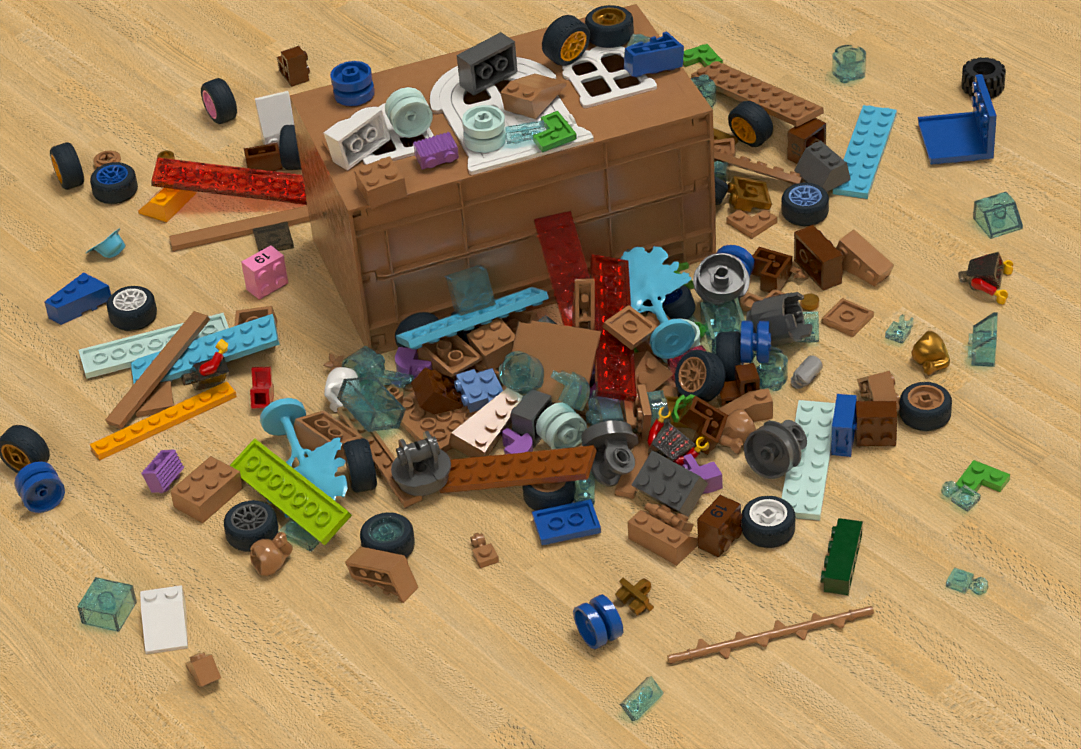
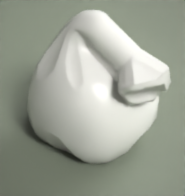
M337 367L327 377L324 395L331 403L330 409L334 412H337V408L344 405V401H349L358 394L360 386L358 376L353 369Z

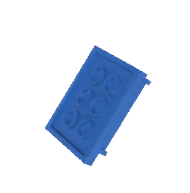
M982 74L975 75V82H972L974 96L971 97L973 112L918 117L919 129L930 164L957 163L994 158L997 115Z

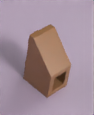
M200 652L190 656V661L185 663L198 687L221 679L212 654L205 655V652Z

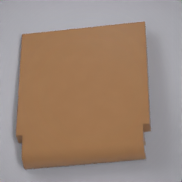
M531 320V324L518 322L503 391L509 387L524 396L530 389H534L551 395L552 403L554 404L563 402L571 407L584 408L601 332Z

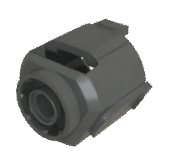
M799 292L785 293L754 302L746 315V321H752L754 324V333H757V323L759 321H769L771 348L800 342L803 338L811 336L813 328L812 324H805L803 311L798 301L804 299V295Z

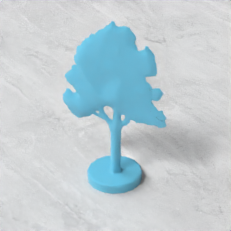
M654 246L650 253L646 252L643 247H634L631 251L623 253L616 268L613 269L610 275L609 282L607 283V293L610 296L605 308L607 310H618L619 312L630 305L639 313L646 311L654 313L660 325L655 328L650 337L649 343L653 353L657 357L664 359L678 357L690 349L695 340V332L692 325L685 320H668L662 304L665 301V295L671 294L683 284L688 283L691 277H689V273L685 272L682 274L674 273L679 267V262L674 261L671 265L662 264L668 258V254L662 247ZM649 299L653 306H644L643 302ZM617 313L610 314V318Z
M293 398L276 400L265 407L260 414V423L264 431L270 435H286L290 443L291 457L286 463L292 467V463L297 457L299 466L294 468L297 472L334 501H336V496L345 497L348 489L346 476L335 477L338 467L344 466L346 462L340 457L335 459L337 450H341V438H334L332 441L317 447L314 451L303 449L294 431L295 419L306 416V410L302 402Z

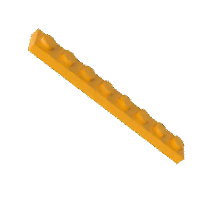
M226 381L91 443V450L100 461L236 398V391Z

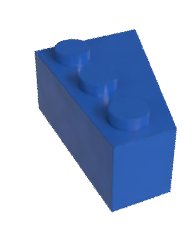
M667 31L663 32L662 37L656 39L653 36L647 43L641 41L626 47L624 69L631 76L639 77L642 74H655L659 71L683 67L684 46Z
M83 272L44 301L48 318L60 325L82 316V312L89 309L92 311L96 310L98 305L108 301L111 291L109 285Z

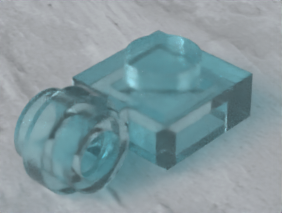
M946 481L941 488L944 496L952 497L951 502L967 512L981 499L979 493L965 484L958 489V485L954 481Z
M955 567L946 581L947 588L966 594L968 589H972L975 594L982 595L989 588L988 581L985 578L978 577L974 579V574Z

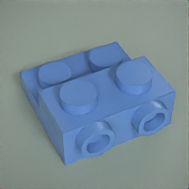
M493 368L476 373L475 369L457 374L456 381H454L456 391L461 393L462 403L468 407L470 413L480 410L503 391Z

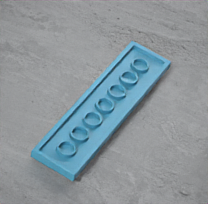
M863 105L843 159L847 162L851 180L834 188L833 194L868 199L897 116L896 109Z
M530 287L398 334L396 339L399 344L405 347L418 349L424 343H435L441 337L454 336L457 334V331L471 330L475 328L474 325L480 323L482 325L492 322L491 319L496 317L504 318L509 316L510 312L526 310L527 306L541 305L544 300L549 299L547 291Z
M273 314L193 340L160 382L180 378L182 374L199 372L197 370H199L200 364H204L205 361L208 362L209 359H212L215 352H219L215 346L221 339L228 343V350L223 354L224 357L220 364L280 345ZM161 351L137 358L134 362H131L134 384Z

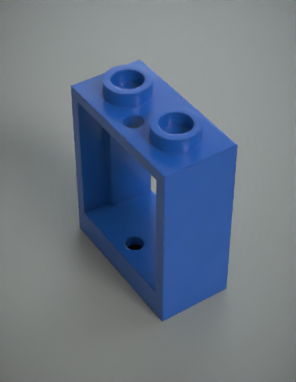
M837 394L832 422L831 455L851 457L857 395Z

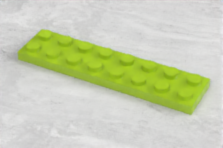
M255 438L229 465L240 471L243 481L324 546L352 516L349 511Z

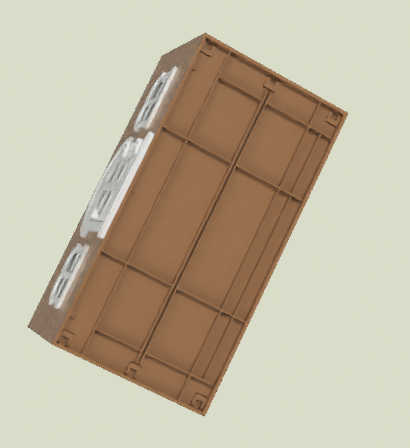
M637 4L623 7L633 16L634 34L629 42L615 48H602L589 42L584 54L570 65H557L543 53L542 39L548 27L509 37L515 41L518 72L476 95L466 91L459 83L457 55L467 49L372 73L375 94L371 100L361 105L345 106L337 103L334 99L332 84L290 95L312 238L369 357L397 350L395 331L402 320L414 313L429 312L441 320L449 317L457 309L465 307L474 308L530 287L547 291L549 299L544 300L541 305L527 306L524 311H531L566 301L567 289L575 279L597 276L609 281L613 269L616 268L623 253L631 251L634 247H643L648 253L653 250L654 246L662 247L668 254V258L662 263L664 265H671L674 261L679 263L688 262L690 265L701 262L712 254H716L713 109L683 67L675 68L674 70H663L655 74H642L639 77L631 76L624 69L626 47L641 41L647 43L653 36L656 39L660 37ZM586 17L580 18L579 20L585 23ZM536 73L564 81L567 84L536 119L504 110L500 92L510 81ZM407 87L419 90L433 113L430 127L424 133L410 138L397 134L385 113V104L390 95L401 88ZM480 105H490L499 108L505 116L506 140L501 148L493 152L481 153L472 151L465 146L462 118L468 109ZM378 108L382 109L391 139L348 171L334 163L331 155L323 146L322 139H325L323 132L339 121ZM559 111L576 132L577 139L542 153L534 143L533 135L546 130L541 123L542 116ZM450 132L458 147L459 159H455L450 163L438 164L433 168L421 169L414 154L413 143ZM390 156L404 177L408 196L371 209L357 188L354 169Z

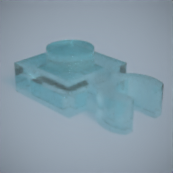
M902 314L899 317V323L893 321L887 329L885 338L903 344L911 333L914 318L911 317L909 321H904L905 315Z

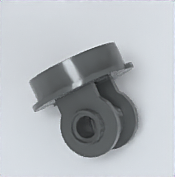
M716 253L706 257L697 267L693 276V285L705 306H709L712 311L718 309V305L728 301L737 303L741 297L745 296L749 289L750 278L740 259L731 254Z
M769 420L748 435L744 444L746 461L750 468L759 476L767 479L780 478L793 467L800 464L801 450L807 446V437L802 427L792 420H785L782 423Z
M605 421L590 426L582 433V446L594 445L597 451L591 472L600 484L607 487L615 486L618 484L621 475L628 474L633 470L635 458L630 450L639 443L637 435L633 433L630 424L623 421Z
M429 431L423 432L424 439L407 445L404 439L398 440L399 448H396L397 457L392 463L391 473L399 488L410 495L424 496L435 493L445 486L451 470L450 458L439 448L435 436L431 437Z

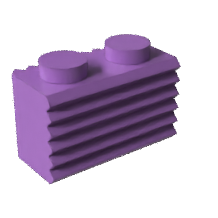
M450 132L413 143L414 154L421 169L433 168L438 164L450 163L455 159H459L458 147Z
M176 450L159 451L160 453L141 472L151 493H164L170 489L169 485L180 477L179 473L184 469V466L179 456H177Z

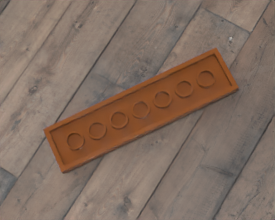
M592 445L450 460L451 470L448 481L439 491L440 493L587 480L597 451L595 446Z

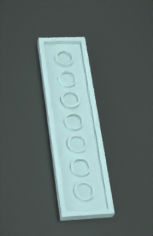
M224 313L208 316L210 321L195 339L229 328ZM183 323L78 350L86 379L131 368V362H134L137 358L161 351Z
M798 401L795 422L804 430L807 437V446L801 450L800 464L786 473L782 499L792 505L795 516L798 519L820 521L831 455L832 422L835 403Z

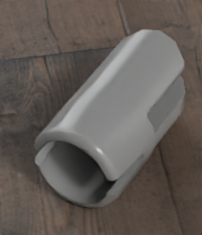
M808 356L794 371L791 377V385L796 389H801L810 384L823 368L821 360L816 356Z

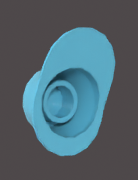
M119 228L103 242L88 250L86 254L95 250L107 258L117 256L126 246L118 234L121 229Z

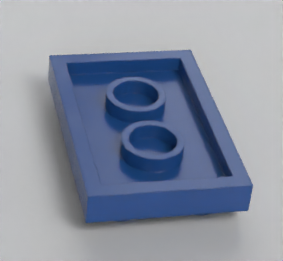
M591 499L532 512V518L541 545L601 533V526Z

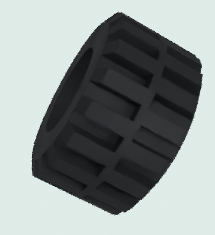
M978 57L977 59L973 58L971 61H967L963 65L961 85L962 90L971 97L974 96L972 82H975V75L979 74L983 75L990 98L996 97L1003 92L1006 68L1000 61L989 57Z

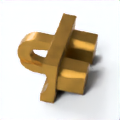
M624 577L619 581L621 587L615 593V596L623 604L631 597L634 598L628 606L636 615H639L645 608L649 612L654 608L646 596L652 587L649 580L643 578L634 586Z

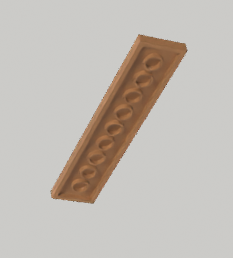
M719 61L712 62L704 68H699L691 74L693 81L740 102H755L769 115L796 127L824 114L822 106Z

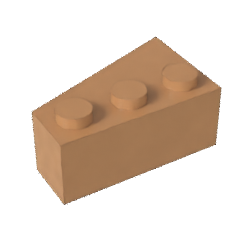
M854 229L841 238L837 244L836 249L841 251L844 257L842 269L874 287L886 279L894 267L892 262Z
M359 547L345 561L352 578L372 588L374 586L384 589V594L389 595L392 593L398 596V601L405 603L419 588L408 565V560L404 555Z

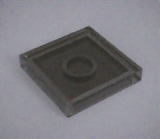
M287 222L252 229L258 252L269 246L274 247L278 251L294 248Z

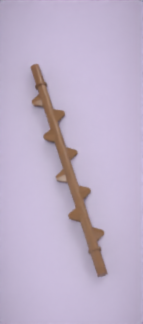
M872 606L856 610L850 609L848 612L827 617H821L817 613H813L811 621L785 626L782 622L776 620L773 630L745 636L739 631L736 632L733 640L709 645L703 639H698L696 649H687V651L667 655L668 663L671 664L687 659L692 660L695 657L716 652L726 659L729 658L732 648L753 643L767 647L769 639L794 633L804 640L806 639L807 631L810 629L831 624L844 628L845 621H853L855 618L872 615L874 610Z

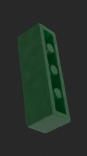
M838 518L837 525L832 527L831 538H833V541L829 540L828 553L830 554L825 556L824 568H826V571L822 570L820 583H824V592L849 596L863 535V521Z

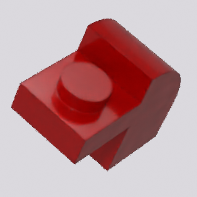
M252 367L251 409L265 408L274 399L272 367Z

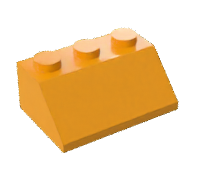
M179 172L138 210V213L168 222L197 193L194 176Z

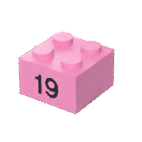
M272 246L241 262L246 290L257 299H261L288 284L284 255Z

